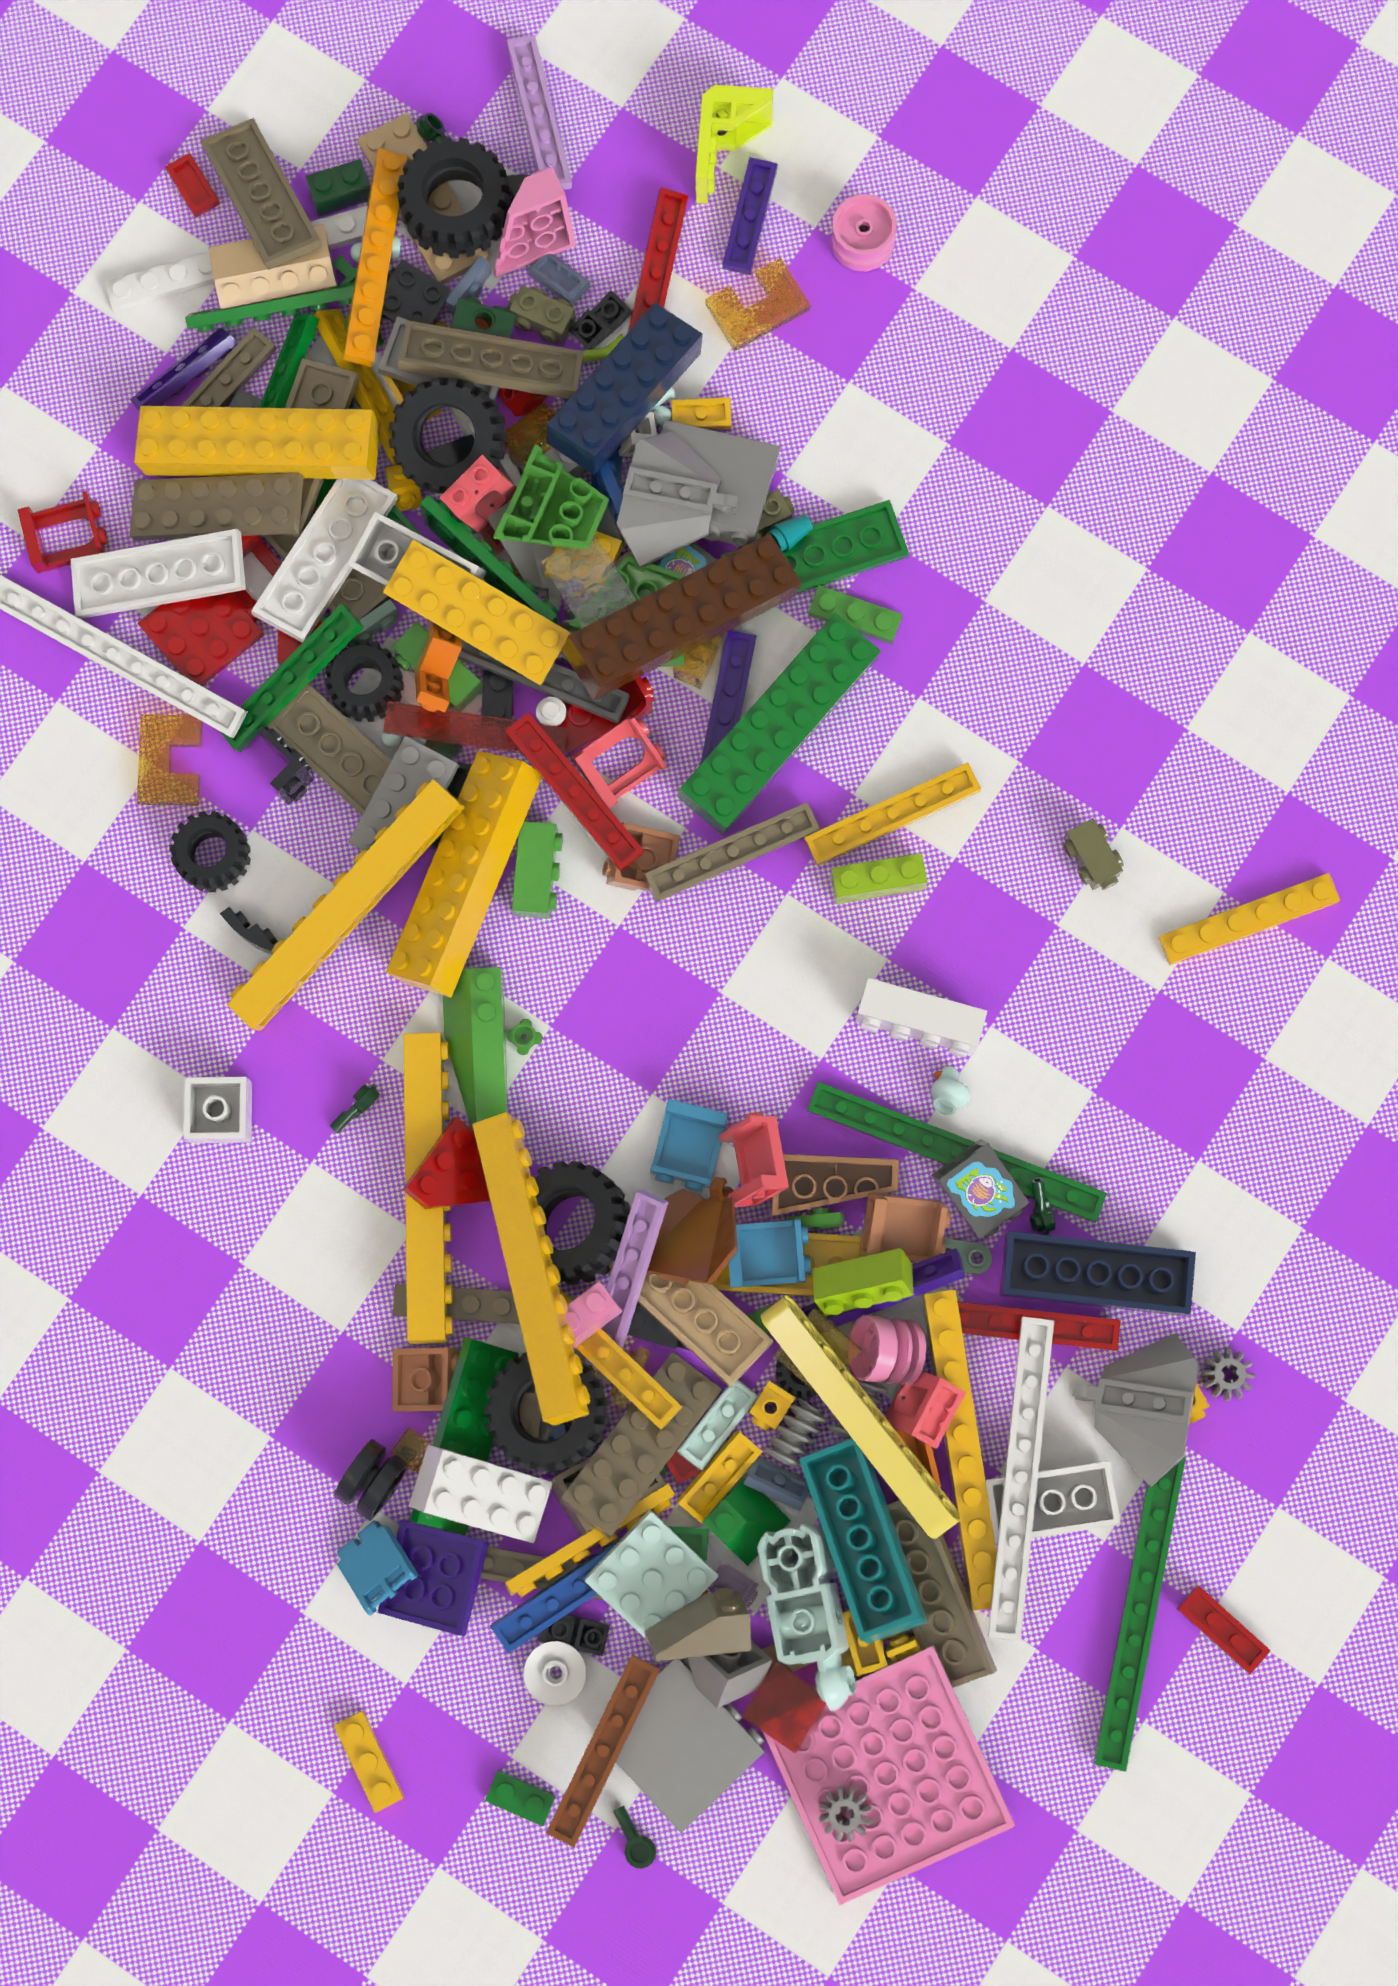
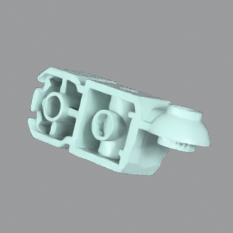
M801 1524L800 1529L765 1532L758 1543L757 1551L763 1581L770 1587L772 1594L766 1596L777 1659L788 1665L817 1661L819 1668L815 1677L817 1691L820 1699L825 1701L829 1709L834 1712L846 1702L848 1696L855 1694L856 1683L851 1667L842 1665L841 1655L849 1648L837 1583L828 1584L836 1572V1567L823 1529L816 1524Z

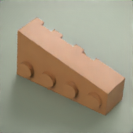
M783 1154L789 1188L773 1196L772 1216L868 1197V1192L884 1194L898 1191L899 1159Z

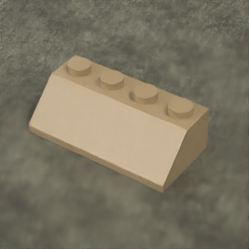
M324 224L313 226L320 238L321 248L270 270L267 269L252 239L209 247L213 278L221 310L337 286Z

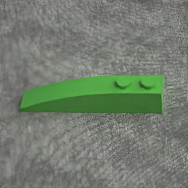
M501 967L465 969L461 973L452 997L443 996L444 1036L449 1044V1054L472 1130H474L473 1123L505 1112L508 1113L504 979Z

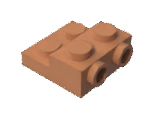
M623 822L622 825L642 847L644 854L622 872L607 858L603 864L602 874L607 877V885L633 891L640 889L650 892L643 877L644 873L676 860L680 835Z
M460 1348L393 1349L392 1412L443 1411L460 1354Z

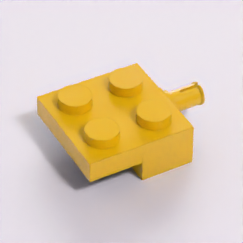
M850 1609L842 1611L849 1648L841 1655L842 1665L850 1666L854 1676H860L888 1667L883 1651V1640L899 1636L901 1632L867 1644L860 1641Z

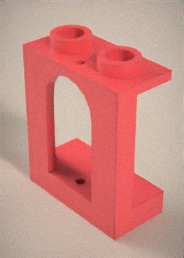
M481 455L439 498L460 520L477 533H480L489 524L487 518L512 500L517 487L499 468L496 469L484 455Z
M628 716L570 757L586 782L608 808L616 804L620 796L659 769L665 770L668 768L663 761L667 758L665 753L657 743L652 745L647 737L650 731L640 718L636 720L634 717ZM627 737L638 739L644 747L643 759L635 767L607 785L591 761Z
M922 1371L917 1381L912 1385H901L885 1414V1418L894 1429L913 1436L937 1449L966 1392L940 1377Z

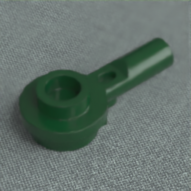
M426 113L416 120L417 131L423 139L435 141L436 144L443 142V138H447L444 134L446 130L443 123L436 115Z
M374 1083L370 1087L366 1084L361 1086L353 1095L356 1102L347 1111H343L330 1124L332 1130L339 1134L354 1117L357 1118L372 1105L380 1095Z
M1036 1177L1031 1180L1035 1207L1029 1216L1030 1225L1034 1232H1038L1040 1235H1049L1050 1231L1055 1230V1219L1049 1205V1200L1045 1196L1044 1179Z
M624 1805L614 1810L613 1813L628 1841L625 1847L626 1860L635 1868L643 1869L648 1867L656 1858L657 1850L654 1842L650 1838L638 1834Z

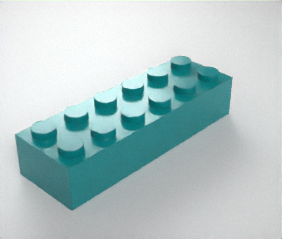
M851 1438L800 1458L799 1461L860 1641L870 1644L928 1622L874 1466L856 1442Z

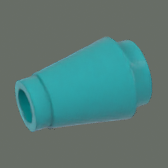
M803 514L772 525L771 530L767 534H771L781 551L787 552L809 531L813 530V525L809 517Z

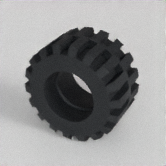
M361 640V645L357 646L355 641L350 642V648L346 650L343 648L339 652V656H335L330 661L331 667L326 666L325 673L327 678H325V684L336 708L339 711L341 710L348 718L353 716L355 721L362 722V719L366 718L368 722H374V717L379 715L380 719L386 717L385 712L388 709L393 712L396 709L394 703L396 701L400 702L402 698L401 690H404V683L398 662L386 647L382 649L379 643L374 642L373 645H370L368 640ZM371 668L381 673V682L373 692L359 695L349 691V680L358 670Z
M206 811L199 812V817L197 818L193 814L186 817L189 822L185 825L180 822L177 826L180 830L179 833L173 832L171 837L174 844L169 845V851L173 855L170 858L172 864L176 867V871L188 884L201 891L207 889L208 892H216V888L224 891L228 889L227 885L230 883L235 886L239 882L237 877L239 875L245 876L247 872L245 865H250L251 858L248 856V853H251L250 845L247 843L248 839L243 831L230 817L225 814L221 816L219 812L212 811L211 815H208ZM211 837L224 839L226 842V853L220 862L209 867L196 864L195 851L202 841Z

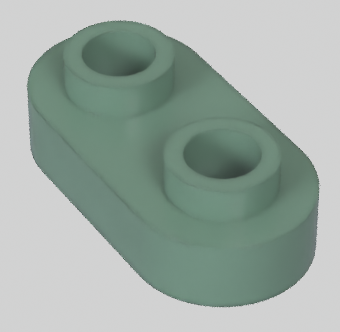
M943 1239L947 1249L957 1248L962 1258L964 1273L979 1275L987 1271L991 1266L992 1254L985 1245L975 1242ZM973 1253L981 1254L982 1262L980 1264L972 1262L971 1256Z

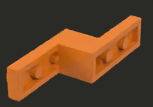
M427 619L428 639L415 668L416 702L420 703V706L426 710L446 712L450 702L448 679L462 649L461 638Z

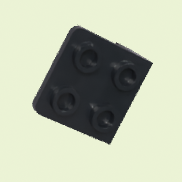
M402 259L397 268L392 267L388 273L380 324H382L385 318L395 323L398 316L410 321L432 325L445 305L450 289Z
M261 726L257 730L261 737L288 764L270 782V785L289 806L293 801H299L306 794V787L313 781L308 772L311 767L306 763L305 758L294 748L290 752L288 751L290 748L284 742L285 740L274 729L271 728L267 731Z

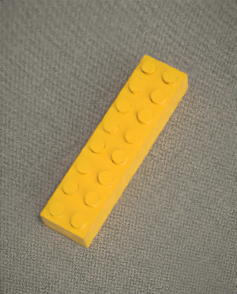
M140 406L134 463L145 475L214 477L299 472L304 478L375 480L381 422L372 410Z
M477 751L457 799L465 808L445 829L386 970L387 974L409 986L452 997L542 779L537 771L524 761Z

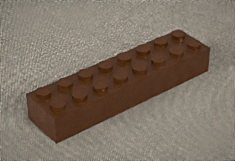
M769 533L568 635L562 651L592 699L596 700L793 598L802 582Z

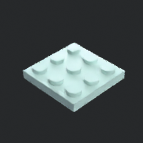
M649 1509L585 1576L584 1581L645 1638V1630L698 1599L719 1575Z

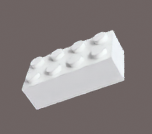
M376 511L347 563L353 569L386 586L412 540H415L483 580L486 571Z
M867 978L855 1023L861 1024L860 1028L869 1032L878 1033V1030L881 1029L891 1032L890 1037L898 1040L907 1041L909 1037L920 1040L919 1044L921 1046L931 1049H937L938 1046L949 1048L950 1054L967 1057V1054L973 1055L978 1047L987 1010Z
M428 1445L409 1506L428 1514L534 1543L553 1482Z
M1110 1461L1038 1471L1032 1538L1121 1524ZM1004 1477L985 1480L995 1544L998 1543Z

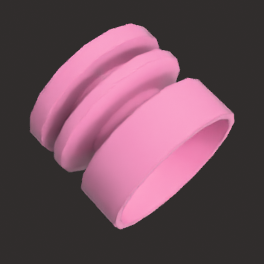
M861 1316L853 1325L848 1339L847 1358L851 1374L858 1381H884L887 1384L912 1385L919 1378L926 1359V1340L921 1325L915 1320H889L887 1317Z

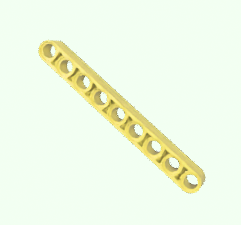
M784 1295L761 1314V1320L765 1327L922 1529L931 1538L937 1539L957 1524L961 1517L956 1507L795 1301L789 1296Z

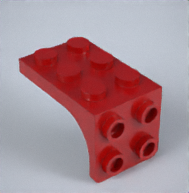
M646 676L643 678L638 677L617 688L630 694L629 701L619 722L628 716L638 720L653 712L652 702L655 699L652 693L654 691ZM563 702L566 707L565 720L560 725L552 728L566 754L569 756L584 748L617 725V723Z

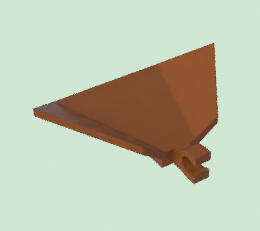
M714 1177L710 1185V1196L708 1199H703L685 1189H681L664 1198V1200L669 1202L647 1273L660 1275L663 1280L688 1284L689 1281L709 1285L717 1279L738 1250L735 1202L732 1197L728 1199L727 1196L733 1192V1189L724 1186L727 1184L725 1178Z

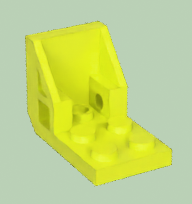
M714 85L702 95L695 177L696 203L708 204V194L714 193L717 150L736 151L772 127L773 88ZM719 130L727 131L725 135L717 134Z

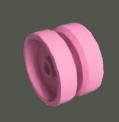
M859 194L847 198L838 206L833 216L831 247L835 257L843 266L854 271L867 272L879 268L888 261L894 250L897 220L893 209L885 200L874 195Z

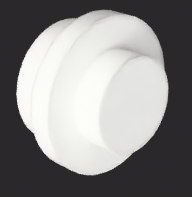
M547 697L537 705L536 716L542 725L556 727L565 720L566 707L560 699Z

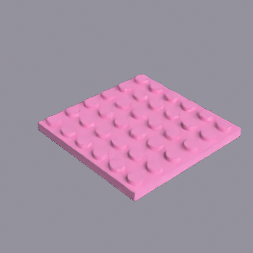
M934 1645L855 1680V1694L848 1696L846 1702L834 1712L829 1709L826 1702L821 1700L819 1696L760 1724L839 1905L1015 1827L1013 1818ZM839 1785L844 1787L845 1795L849 1794L851 1786H855L856 1792L854 1797L858 1798L862 1793L867 1795L866 1800L861 1805L871 1804L873 1806V1810L870 1813L864 1814L873 1819L872 1824H862L866 1830L864 1836L859 1835L854 1830L855 1839L853 1842H849L847 1833H843L841 1841H836L835 1838L838 1832L836 1829L830 1834L824 1832L830 1822H819V1816L828 1813L819 1808L820 1803H830L825 1796L828 1791L833 1792L838 1797L837 1787ZM842 1806L838 1815L840 1818L844 1816L843 1820L849 1821L851 1814L854 1812L852 1809L847 1811L848 1807Z

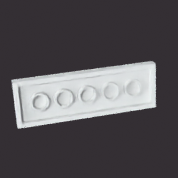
M337 479L251 610L252 615L303 643L310 636L353 568L348 566L347 563L374 512L376 511L386 517L397 501V494L371 480Z
M238 529L71 559L75 616L80 619L246 590L241 531Z

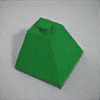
M745 1477L711 1512L703 1523L748 1566L758 1556L757 1546L764 1533L783 1530L791 1520L765 1494L744 1485Z

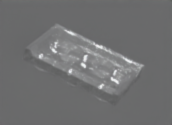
M594 535L589 549L563 548L541 561L545 571L581 628L637 601L596 535Z

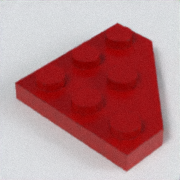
M458 1117L453 1118L402 1190L424 1209L490 1202L474 1130Z

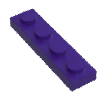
M749 157L722 269L751 275L778 163Z
M219 328L131 398L130 401L139 411L140 406H163L164 401L171 396L181 393L185 389L186 384L194 377H200L205 374L209 369V365L214 361L226 357L231 352V348L237 344L231 334L223 328Z

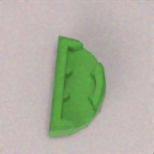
M830 1208L812 1209V1215L787 1217V1221L801 1219V1226L807 1225V1228L815 1229L837 1228L845 1224L844 1213H831Z

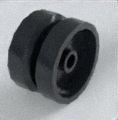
M371 1439L356 1456L340 1480L333 1495L345 1505H349L363 1492L358 1501L356 1512L369 1521L391 1499L409 1466L407 1461L398 1455H393L380 1467L386 1455V1447L374 1439Z

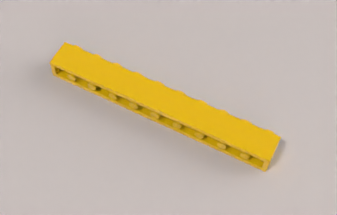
M433 779L430 783L426 781L418 788L415 793L417 797L410 805H403L395 814L396 820L389 828L385 826L374 837L376 842L370 849L362 850L353 861L355 865L349 872H342L334 880L333 885L335 887L327 895H321L312 905L314 910L307 917H301L293 925L292 930L294 932L286 940L281 939L272 948L271 952L273 955L266 962H260L252 970L251 975L253 977L245 985L242 983L234 989L230 995L232 999L227 1006L252 1030L261 1031L463 811L465 806L439 782Z
M440 1032L403 1034L405 1185L445 1130V1120H450L449 1101H444V1090H449V1071H444V1060H449L448 1041H443ZM405 1193L407 1341L410 1344L448 1343V1335H453V1316H448L447 1304L453 1303L452 1285H447V1273L452 1272V1254H447L446 1242L452 1241L451 1223H446V1211H451V1206L424 1209Z
M505 1112L472 1125L542 1419L555 1426L588 1415L587 1404L590 1403V1397L585 1385H582L580 1373L583 1372L582 1364L579 1357L574 1354L572 1343H575V1335L572 1327L569 1324L567 1325L565 1317L568 1307L564 1296L559 1292L557 1284L561 1281L557 1267L552 1264L550 1256L553 1253V1246L549 1236L545 1235L543 1224H546V1217L542 1207L538 1206L536 1195L539 1194V1188L534 1177H531L529 1170L532 1160L529 1151L524 1148L522 1137H525V1131L519 1119Z
M956 1290L922 1294L934 1375L966 1392L944 1434L954 1506L961 1517L957 1525L969 1601L973 1611L990 1609L997 1551Z

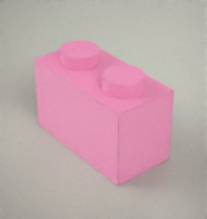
M600 1281L567 1305L568 1312L565 1313L567 1325L569 1324L572 1327L575 1335V1343H572L573 1349L623 1312Z

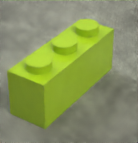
M922 853L833 867L831 869L835 904L925 890L927 885Z
M902 1248L813 1268L814 1301L824 1315L827 1316L838 1315L844 1311L857 1308H869L875 1304L888 1301L895 1302L902 1298L914 1296L912 1263Z

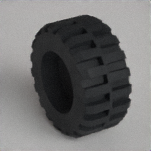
M451 137L443 138V142L436 144L435 141L427 143L426 150L418 149L412 154L413 162L410 160L406 161L402 168L404 175H400L398 179V203L408 233L412 239L418 240L419 246L425 250L432 247L433 254L440 257L444 253H449L450 258L459 259V254L464 253L467 254V257L475 255V250L480 248L484 252L491 247L490 241L492 239L498 241L502 236V228H504L507 212L512 204L509 180L503 164L498 162V157L492 150L486 152L485 145L479 142L471 145L467 138L460 137L459 141H452ZM452 180L470 182L482 191L481 200L471 211L463 215H441L428 206L430 195L441 184Z
M433 378L431 381H423L415 385L416 388L413 391H407L402 396L403 402L400 405L396 404L393 413L396 415L394 421H390L388 429L392 430V439H388L389 447L394 449L395 456H393L396 465L402 467V474L407 479H412L416 486L431 490L433 493L443 494L481 455H484L496 469L499 468L497 465L500 459H504L506 453L503 450L504 442H508V433L504 432L506 421L504 415H500L497 402L488 396V392L483 388L460 379ZM445 407L456 408L464 412L470 418L475 432L474 445L470 454L463 461L453 465H444L434 461L427 454L422 440V431L427 418L434 411Z
M564 1161L554 1162V1169L544 1166L537 1170L539 1175L534 1178L539 1188V1194L536 1195L538 1206L542 1207L546 1217V1224H543L545 1235H547V1223L552 1211L562 1201L571 1197L583 1196L589 1199L594 1207L595 1219L590 1234L581 1244L566 1250H558L553 1247V1253L550 1254L552 1264L559 1271L560 1283L564 1281L569 1285H578L580 1280L589 1283L596 1280L595 1274L600 1273L604 1276L611 1271L608 1265L612 1261L615 1262L631 1210L630 1204L624 1200L625 1194L621 1188L597 1168L591 1165L585 1166L578 1161H571L569 1165Z
M527 1352L522 1353L521 1357L513 1358L507 1362V1367L503 1371L499 1370L495 1375L494 1379L496 1382L493 1387L489 1386L486 1394L490 1396L489 1403L484 1405V1414L488 1415L489 1423H486L487 1431L492 1433L494 1437L492 1442L496 1448L501 1449L505 1453L504 1457L508 1460L520 1464V1467L538 1471L564 1470V1468L579 1464L583 1458L589 1457L595 1451L594 1447L596 1444L601 1443L605 1435L603 1434L604 1427L609 1422V1416H607V1407H610L609 1398L605 1397L603 1390L605 1386L602 1380L598 1379L595 1375L596 1371L580 1359L583 1372L580 1373L581 1382L587 1388L590 1397V1403L587 1404L589 1414L574 1419L571 1428L563 1436L555 1440L544 1441L536 1439L527 1433L520 1420L519 1409L521 1399L527 1389L534 1384Z

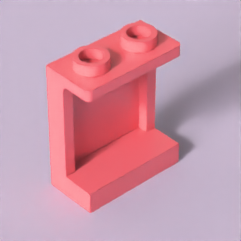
M761 1112L750 1113L745 1116L744 1120L730 1125L727 1131L719 1135V1142H730L735 1147L741 1187L727 1195L728 1199L730 1197L734 1199L735 1207H756L789 1188L776 1116H763Z

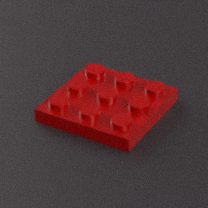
M230 593L159 605L138 622L141 629L178 672L201 686L205 685L264 636L263 631Z

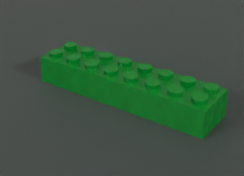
M835 612L680 787L677 797L723 836L874 664L881 650Z

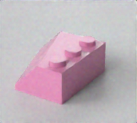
M553 167L539 170L524 178L507 212L493 272L495 278L534 263L549 253L554 255L576 246L566 195Z

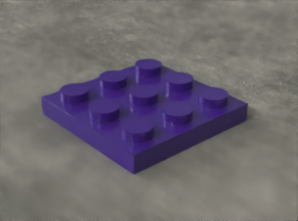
M401 1519L396 1539L415 1568L418 1576L414 1580L409 1579L399 1587L394 1597H388L380 1603L377 1613L455 1635L466 1636L489 1542Z

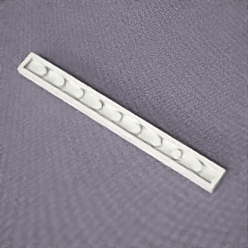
M367 206L315 220L311 224L312 226L324 224L330 250L362 241ZM209 251L105 281L114 313L215 284Z
M0 575L1 610L232 738L235 737L248 711Z
M1021 1317L988 1637L1021 1641L1054 1320Z

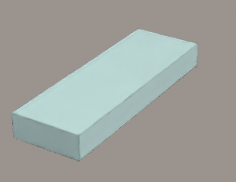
M739 1380L731 1387L727 1386L677 1450V1453L702 1471L759 1396Z

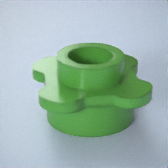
M522 1019L520 1024L506 1033L507 1040L514 1043L520 1055L528 1054L532 1046L540 1044L543 1040L542 1034L534 1030L529 1019ZM523 1034H526V1035H527V1039L523 1040V1039L521 1038L522 1035H523Z

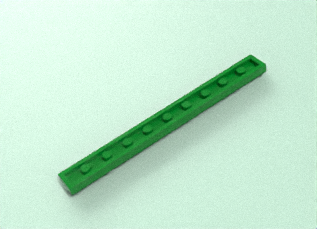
M821 1082L817 1083L807 1112L944 1165L976 1143ZM994 1150L1024 1196L1034 1199L1031 1180L1041 1177L1044 1179L1045 1196L1048 1198L1050 1206L1094 1223L1097 1221L1107 1195L1106 1192Z
M1186 1456L1152 1487L1148 1483L1146 1486L1093 1761L1094 1765L1124 1772L1127 1769Z

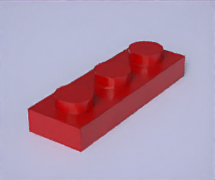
M1196 1585L1176 1608L1250 1675L1271 1652L1267 1646L1199 1585Z

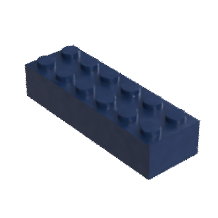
M655 302L547 423L546 443L595 475L701 354L703 334Z
M1008 1231L1005 1234L1000 1296L1187 1316L1191 1314L1196 1252Z

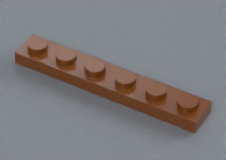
M631 1655L546 1834L575 1848L660 1668Z

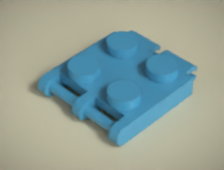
M375 1520L358 1533L361 1542L357 1538H352L337 1551L341 1559L337 1563L339 1569L364 1611L370 1616L376 1612V1607L386 1598L394 1597L399 1587L409 1579L414 1580L418 1576L390 1527L381 1526Z

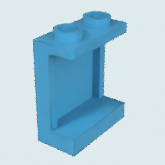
M668 1099L650 1173L656 1175L655 1180L673 1184L675 1179L686 1182V1188L703 1191V1187L710 1188L722 1143L719 1142V1135L725 1132L728 1113Z
M801 1219L736 1224L738 1250L729 1261L731 1288L806 1282L805 1275H811L810 1256L804 1257L803 1244H808L807 1225L801 1226Z

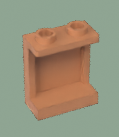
M868 1192L859 1253L864 1257L902 1248L908 1259L916 1262L945 1253L944 1230L950 1224L948 1206L940 1200Z

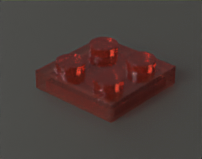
M776 1662L741 1717L793 1753H797L827 1704L820 1699L816 1688Z

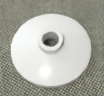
M560 1641L546 1642L535 1648L528 1656L524 1666V1682L529 1693L537 1701L549 1706L565 1705L573 1701L583 1690L587 1678L586 1664L582 1655L573 1646ZM554 1666L560 1667L562 1676L559 1678L553 1677L551 1668Z

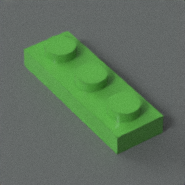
M820 585L817 587L808 612V616L825 622L836 612L861 634L889 644H893L903 614Z

